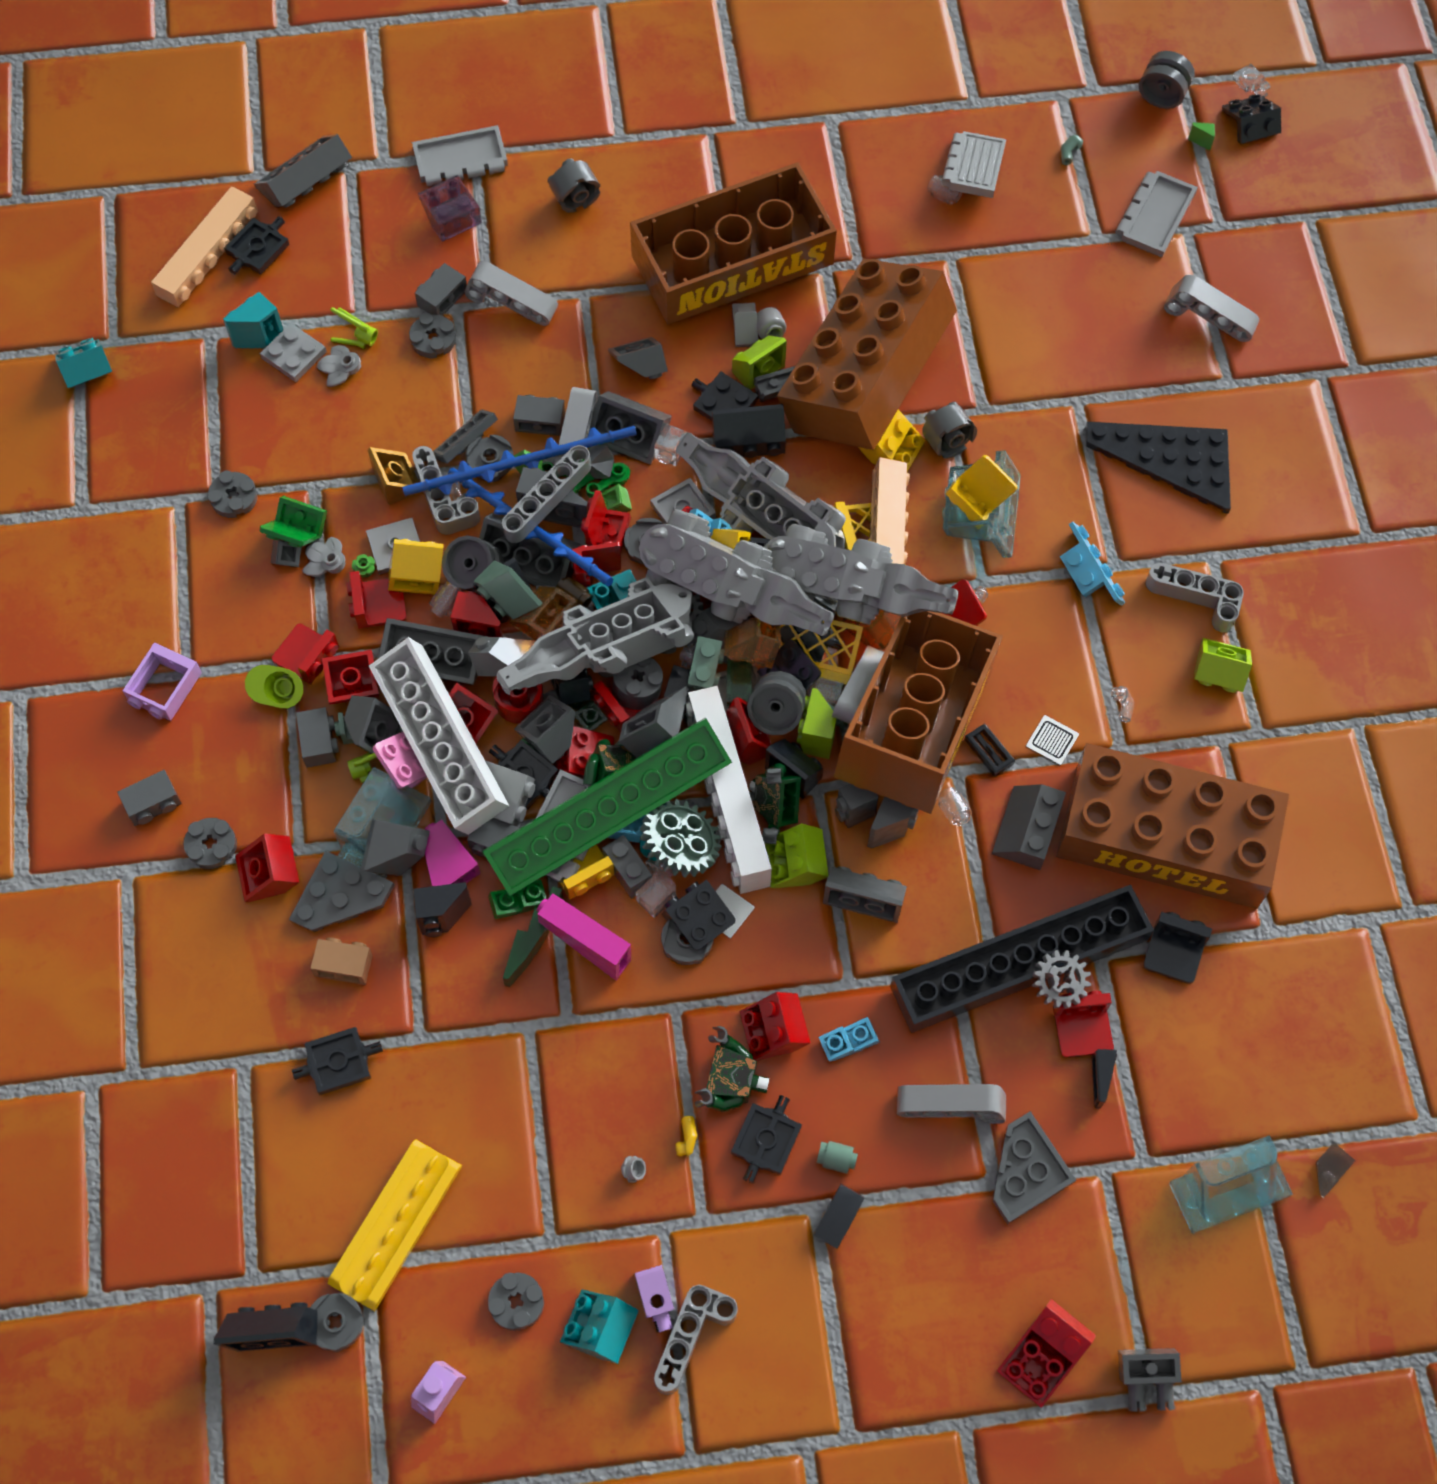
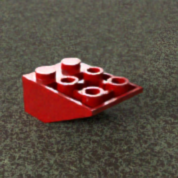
M1051 1299L997 1369V1372L1042 1408L1093 1343L1096 1335Z

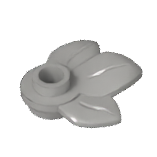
M337 345L331 348V355L320 359L316 367L328 374L327 386L333 387L344 383L349 375L356 374L361 368V359L355 352H350L346 346Z
M330 537L325 544L315 542L308 545L305 549V554L310 562L303 568V573L308 576L318 577L326 572L333 574L341 572L346 563L345 556L341 552L342 543L340 540Z

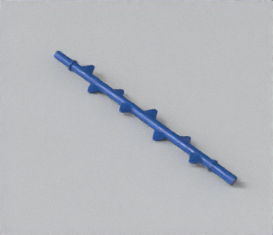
M635 426L612 432L610 430L604 434H601L595 428H590L588 438L563 445H558L552 438H547L544 450L514 457L507 450L503 452L501 461L471 468L465 461H460L456 473L430 480L425 479L426 481L403 486L402 488L405 496L426 490L431 491L434 488H439L445 495H449L453 483L482 476L490 483L493 481L495 472L521 465H526L530 469L538 468L540 460L566 454L574 446L581 445L589 448L608 442L614 443L616 440L635 436L637 433Z
M453 467L448 471V475L456 473L458 470ZM473 479L459 482L463 488L468 489L465 494L466 497L482 498L496 508L494 510L495 514L506 515L512 509L502 501L505 495L504 492L490 493L474 482ZM536 526L525 537V539L539 538L555 549L554 556H565L585 570L589 576L595 577L606 586L612 585L613 578L600 570L596 564H592V557H582L561 542L564 536L563 533L549 534L539 526Z

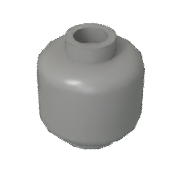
M769 307L757 313V332L761 339L767 336L782 337L787 326L780 311Z

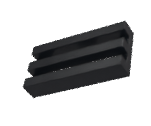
M985 723L965 736L964 740L994 777L999 772L1005 771L1008 766L1014 765V758ZM981 732H983V734L987 737L991 744L996 748V750L1004 758L1005 762L1001 761V759L997 756L992 747L984 740V738L980 735ZM983 749L988 753L992 760L987 756Z

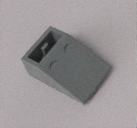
M685 686L648 705L623 723L619 742L638 758L677 735L689 688Z

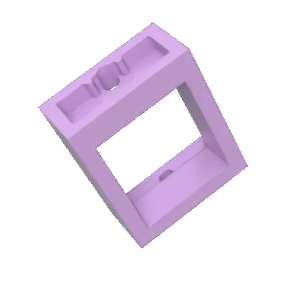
M154 643L123 689V693L127 698V703L136 709L142 707L157 719H162L163 717L171 721L202 672L196 661ZM159 664L184 675L165 706L140 695Z

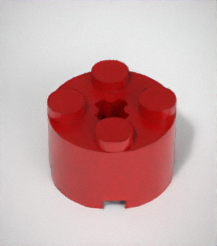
M497 676L493 682L492 690L495 707L499 710L497 713L511 723L519 724L543 702L542 683L529 688L523 687L520 690L513 689L510 695L504 692L500 683H498Z

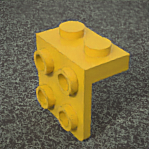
M983 455L953 481L945 494L954 505H957L966 514L971 522L980 527L986 522L991 512L1017 490V484L989 456Z
M596 844L588 849L583 861L574 858L573 862L580 865L578 872L564 879L560 884L569 899L580 896L595 885L609 880L614 875L613 863L609 856H603Z

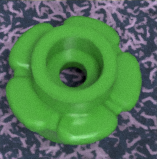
M362 554L357 556L356 560H353L352 569L359 571L361 577H369L375 570L374 565L376 562L373 557H367V555Z

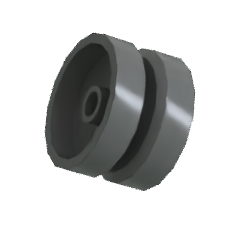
M1173 51L1157 52L1151 57L1138 84L1139 92L1147 102L1158 108H1176L1182 103L1195 76L1194 67L1187 58Z
M467 535L458 537L448 545L443 554L442 569L448 582L455 587L475 592L473 587L474 580L494 560L501 564H504L499 549L493 544L478 537Z
M783 671L770 672L762 676L755 684L747 704L748 717L753 725L760 731L770 735H784L792 731L800 722L806 704V690L801 681L792 674Z

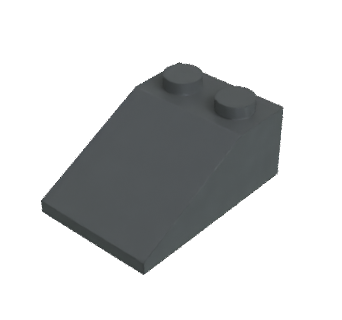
M523 467L516 489L517 503L547 472L539 468L530 469ZM571 490L543 521L581 528L582 520L588 514V502ZM545 492V493H543L542 495H543V496H550L552 493H551V492ZM528 509L526 513H533L536 510Z

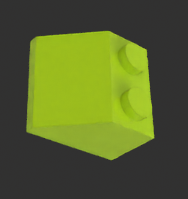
M767 336L762 340H757L752 347L735 355L732 359V373L746 388L753 389L755 387L753 383L755 377L776 372L785 367L787 340L776 336Z
M1202 638L1194 671L1195 680H1198L1200 684L1205 686H1212L1213 684L1222 686V689L1228 692H1243L1252 667L1251 650Z

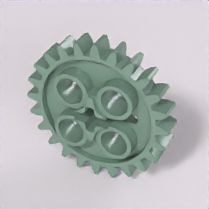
M675 799L673 804L667 801L646 814L642 820L643 825L640 827V831L643 832L640 840L646 841L642 848L650 849L651 851L647 857L657 858L656 866L661 863L664 864V871L666 872L671 868L673 869L674 876L681 871L685 878L689 872L695 877L698 872L703 874L707 868L710 869L719 857L718 851L722 845L718 844L721 836L715 835L719 828L711 827L710 825L713 818L705 819L706 811L697 812L698 805L689 808L688 801L680 805L678 799Z

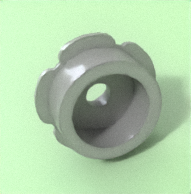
M636 1156L626 1157L621 1166L624 1178H627V1181L630 1183L641 1180L646 1173V1165L643 1159Z

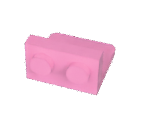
M404 732L378 742L373 746L374 753L397 788L402 789L409 786L412 789L427 778Z

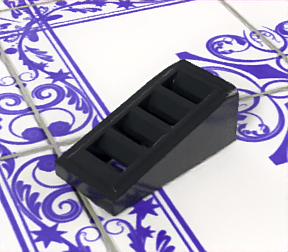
M1097 1049L1091 1057L1095 1108L1101 1109L1107 1100L1117 1050Z

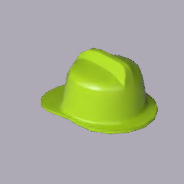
M259 665L252 668L245 679V689L248 696L260 704L278 708H290L295 706L303 695L301 678L295 672L286 668Z

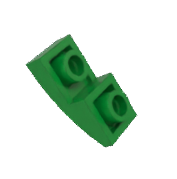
M541 880L534 881L509 896L506 889L492 891L488 895L495 919L538 908L545 898L547 899Z

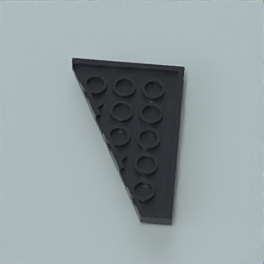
M1087 422L1086 447L1099 451L1109 458L1115 457L1127 463V467L1142 474H1147L1158 482L1162 480L1174 486L1175 490L1190 497H1195L1206 505L1210 503L1223 509V513L1230 512L1228 429Z

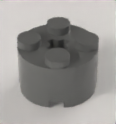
M571 158L565 160L562 163V167L547 180L560 206L569 213L577 212L575 208L583 206L584 209L589 207L600 195V183L589 165L584 161H574Z
M951 402L937 411L932 410L925 416L926 422L923 426L922 434L939 457L942 455L943 458L948 459L959 455L967 449L965 445L968 441L973 442L977 436V427L957 402Z
M650 657L625 668L619 673L613 674L612 694L618 703L625 708L643 710L648 705L656 702L660 697L663 682V672L660 665Z

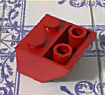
M775 992L739 1011L749 1051L755 1061L792 1053L811 1043L798 993Z

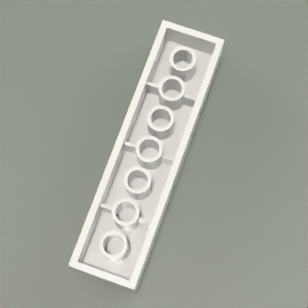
M408 637L370 664L369 668L454 829L469 835L508 808V802L424 647Z
M718 686L688 692V702L685 703L687 726L690 727L703 718H707L732 761L731 764L704 780L707 795L711 794V809L713 816L718 819V833L721 836L720 840H724L726 861L731 863L732 871L730 874L733 886L739 887L740 894L770 887L772 868Z

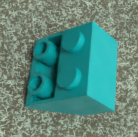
M260 292L249 297L242 305L230 311L223 318L234 348H266L284 330L277 308Z
M88 338L80 342L81 346L73 349L71 346H67L58 350L59 354L55 355L56 363L68 388L112 372L99 339Z
M630 569L612 576L613 583L611 586H606L599 582L587 587L593 596L592 602L596 610L628 597L629 584L636 582Z
M581 1289L569 1321L564 1328L560 1343L598 1359L618 1364L639 1310L617 1297Z

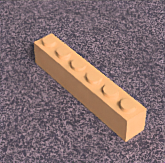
M231 186L152 280L151 283L156 296L177 307L189 298L192 290L203 281L206 273L216 265L217 260L225 252L224 247L253 217H256L258 210L254 197Z
M879 458L872 475L870 541L890 547L892 563L905 565L907 552H904V546L908 539V532H905V526L909 516L908 512H905L909 500V493L906 492V487L909 483L910 474L907 473V463Z

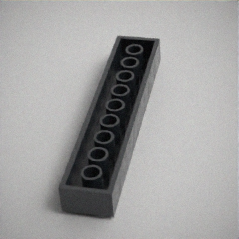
M1128 885L893 976L890 987L910 1032L914 1033L1031 987L1033 983L1038 981V978L1033 977L1032 973L1040 971L1035 965L1039 961L1045 963L1043 956L1046 954L1052 958V952L1058 950L1060 956H1062L1063 952L1067 950L1069 951L1070 958L1076 954L1079 955L1077 960L1079 964L1083 962L1089 964L1148 941L1154 929L1132 886ZM1058 962L1053 963L1051 965H1055L1056 967L1060 968L1064 966L1065 963Z

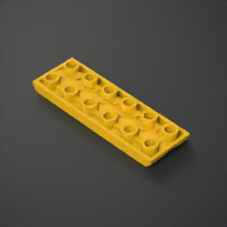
M415 1139L333 1270L327 1284L349 1295L355 1301L375 1312L462 1168V1165Z

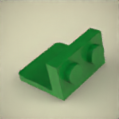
M282 496L279 499L275 520L261 525L259 531L266 534V537L269 539H282L288 541V545L300 548L322 537L327 510Z

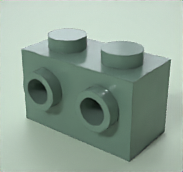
M701 636L697 637L686 685L689 691L718 686L720 673H716L717 665L723 663L725 650L721 649L722 641Z

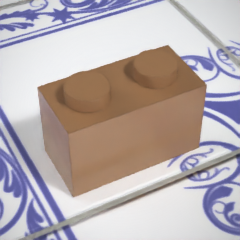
M331 937L326 938V940L318 939L310 969L315 977L366 985L373 955L370 948L361 942L346 944L342 943L339 939Z

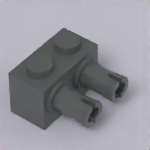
M1175 1348L1118 1350L1119 1378L1123 1384L1128 1386V1410L1137 1411V1403L1140 1411L1147 1410L1145 1385L1152 1383L1156 1384L1157 1410H1166V1408L1174 1410L1173 1384L1182 1382L1180 1353Z

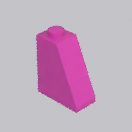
M442 819L437 823L429 824L425 828V830L430 831L425 856L432 886L468 883L480 874L478 863Z

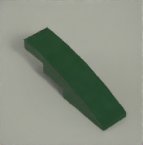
M552 887L549 898L552 894H555L563 900L562 889ZM537 908L534 909L528 932L517 929L503 975L504 985L510 987L529 966L550 930L538 922Z

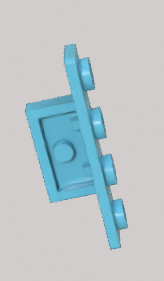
M1071 522L1069 526L1078 539L1079 544L1062 554L1060 558L1083 596L1087 597L1105 585L1114 601L1121 606L1124 605L1125 601L1122 596L1125 593L1118 583H1113L1110 578L1113 576V573L1107 564L1104 563L1102 565L1099 560L1101 553L1094 544L1090 545L1087 540L1090 537L1089 533L1083 525L1078 526Z

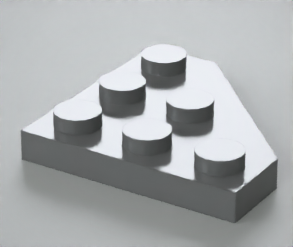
M325 851L289 920L312 932L324 929L323 927L334 923H341L358 917L362 913L383 908L395 884L377 874L360 870L361 867Z
M1031 1111L1008 1124L1006 1128L992 1202L1007 1225L1076 1182V1178Z

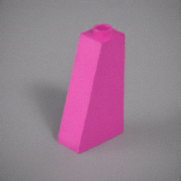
M552 894L549 899L545 898L538 906L537 915L540 924L617 981L631 961V944L555 894Z

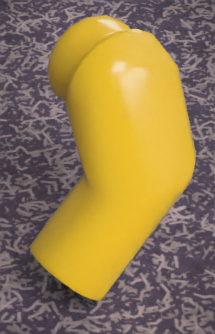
M685 1116L681 1119L684 1142H677L675 1144L676 1153L679 1157L684 1155L688 1157L693 1153L697 1139V1130L693 1116Z

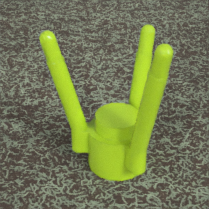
M332 307L330 309L331 312L356 326L354 337L357 338L356 341L333 337L331 338L332 342L354 345L363 349L366 344L372 346L375 343L378 329L365 324L342 308L335 309Z
M367 753L347 761L353 780L360 778L361 783L370 780H387L391 778L389 774L368 775V772L372 771L370 760L377 758L375 753Z

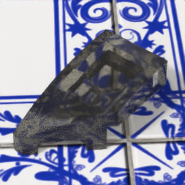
M1335 1142L1316 1161L1319 1193L1322 1198L1329 1193L1355 1162Z

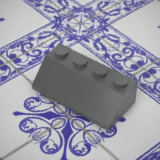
M338 134L322 136L255 182L254 186L275 207L284 206L286 208L296 201L294 198L299 194L303 196L312 191V185L328 180L331 177L329 173L335 169L340 171L348 165L347 161L352 156Z
M493 512L484 517L479 538L497 547L503 556L504 563L514 557L529 584L535 586H556L562 578L566 579L572 576V561L565 556H554L555 549L539 538L524 539L518 543L509 542L505 538L502 520L505 515ZM514 525L511 526L509 529L516 530L519 528V526ZM564 537L561 540L570 549L582 546V544Z
M387 618L378 659L409 637L424 647L440 679L471 685L475 684L478 674L468 652L476 640L483 636Z

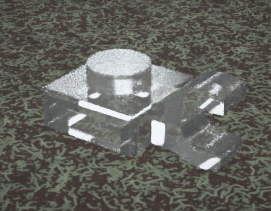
M1252 64L1234 73L1233 80L1245 92L1252 90L1255 94H1260L1264 98L1268 96L1265 90L1270 88V84L1264 80L1265 77Z

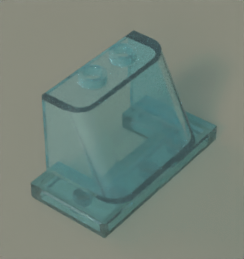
M1002 450L996 451L995 463L1017 484V490L989 513L987 520L970 521L966 514L957 505H954L945 494L946 505L942 510V516L944 520L943 530L948 536L993 542L1001 556L1009 558L1013 554L1021 475L1007 452ZM973 464L950 467L948 487L945 488V493L953 481Z
M373 767L334 830L341 848L338 857L361 867L372 819L417 827L432 802L431 798L408 786L402 789L397 788L395 782L387 773ZM372 872L383 878H386V876L388 875L383 873Z
M1270 1135L1198 1162L1184 1176L1169 1182L1192 1234L1293 1195L1278 1164L1277 1150Z

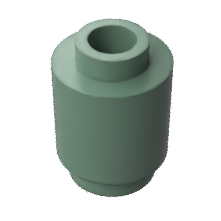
M833 1141L828 1143L821 1142L817 1163L823 1164V1168L848 1174L849 1169H855L858 1154L853 1153L854 1147Z

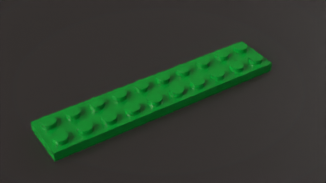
M703 718L483 850V853L509 896L731 764L732 761L707 718Z

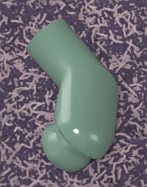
M1071 135L1061 145V162L1063 165H1070L1073 162L1072 150H1078L1079 147H1082L1083 140L1078 135Z

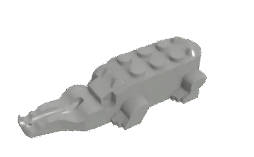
M689 432L684 435L676 448V453L695 470L703 489L724 502L721 507V519L730 524L732 529L748 531L751 534L756 530L766 539H773L778 536H785L788 527L792 524H797L826 533L825 538L828 539L827 544L829 546L845 549V537L841 530L846 521L845 515L834 506L825 503L819 498L807 503L788 489L786 484L789 480V473L765 457L756 460L755 463L750 465L742 456L732 450L712 447Z
M674 510L667 524L654 525L642 536L639 546L640 558L648 568L646 577L654 586L674 584L687 588L712 600V614L739 624L753 614L759 620L771 625H794L817 633L820 636H825L828 633L834 619V613L811 600L796 580L772 571L773 563L771 561L773 557H771V550L745 540L738 542L735 548L732 549L709 538L711 533L709 532L708 520L681 510Z
M792 524L788 527L785 536L775 537L764 546L772 551V571L796 580L805 594L813 601L814 597H819L837 602V616L870 625L871 620H874L875 615H878L879 609L903 617L923 611L951 615L955 609L958 590L931 582L911 566L892 563L891 548L872 541L858 539L854 543L852 550L829 546L827 544L828 539L825 538L826 533L802 525Z
M648 577L629 584L627 598L594 612L581 605L563 612L564 626L538 638L522 657L497 672V681L502 686L504 692L510 695L513 689L520 690L523 687H533L550 679L571 680L582 672L584 668H591L594 672L619 673L631 665L673 647H683L694 638L692 622L689 617L692 593L690 590L674 584L654 586Z

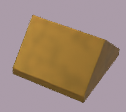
M373 447L367 450L372 469L389 505L419 494L415 493L405 496L403 492V486L419 483L406 453Z

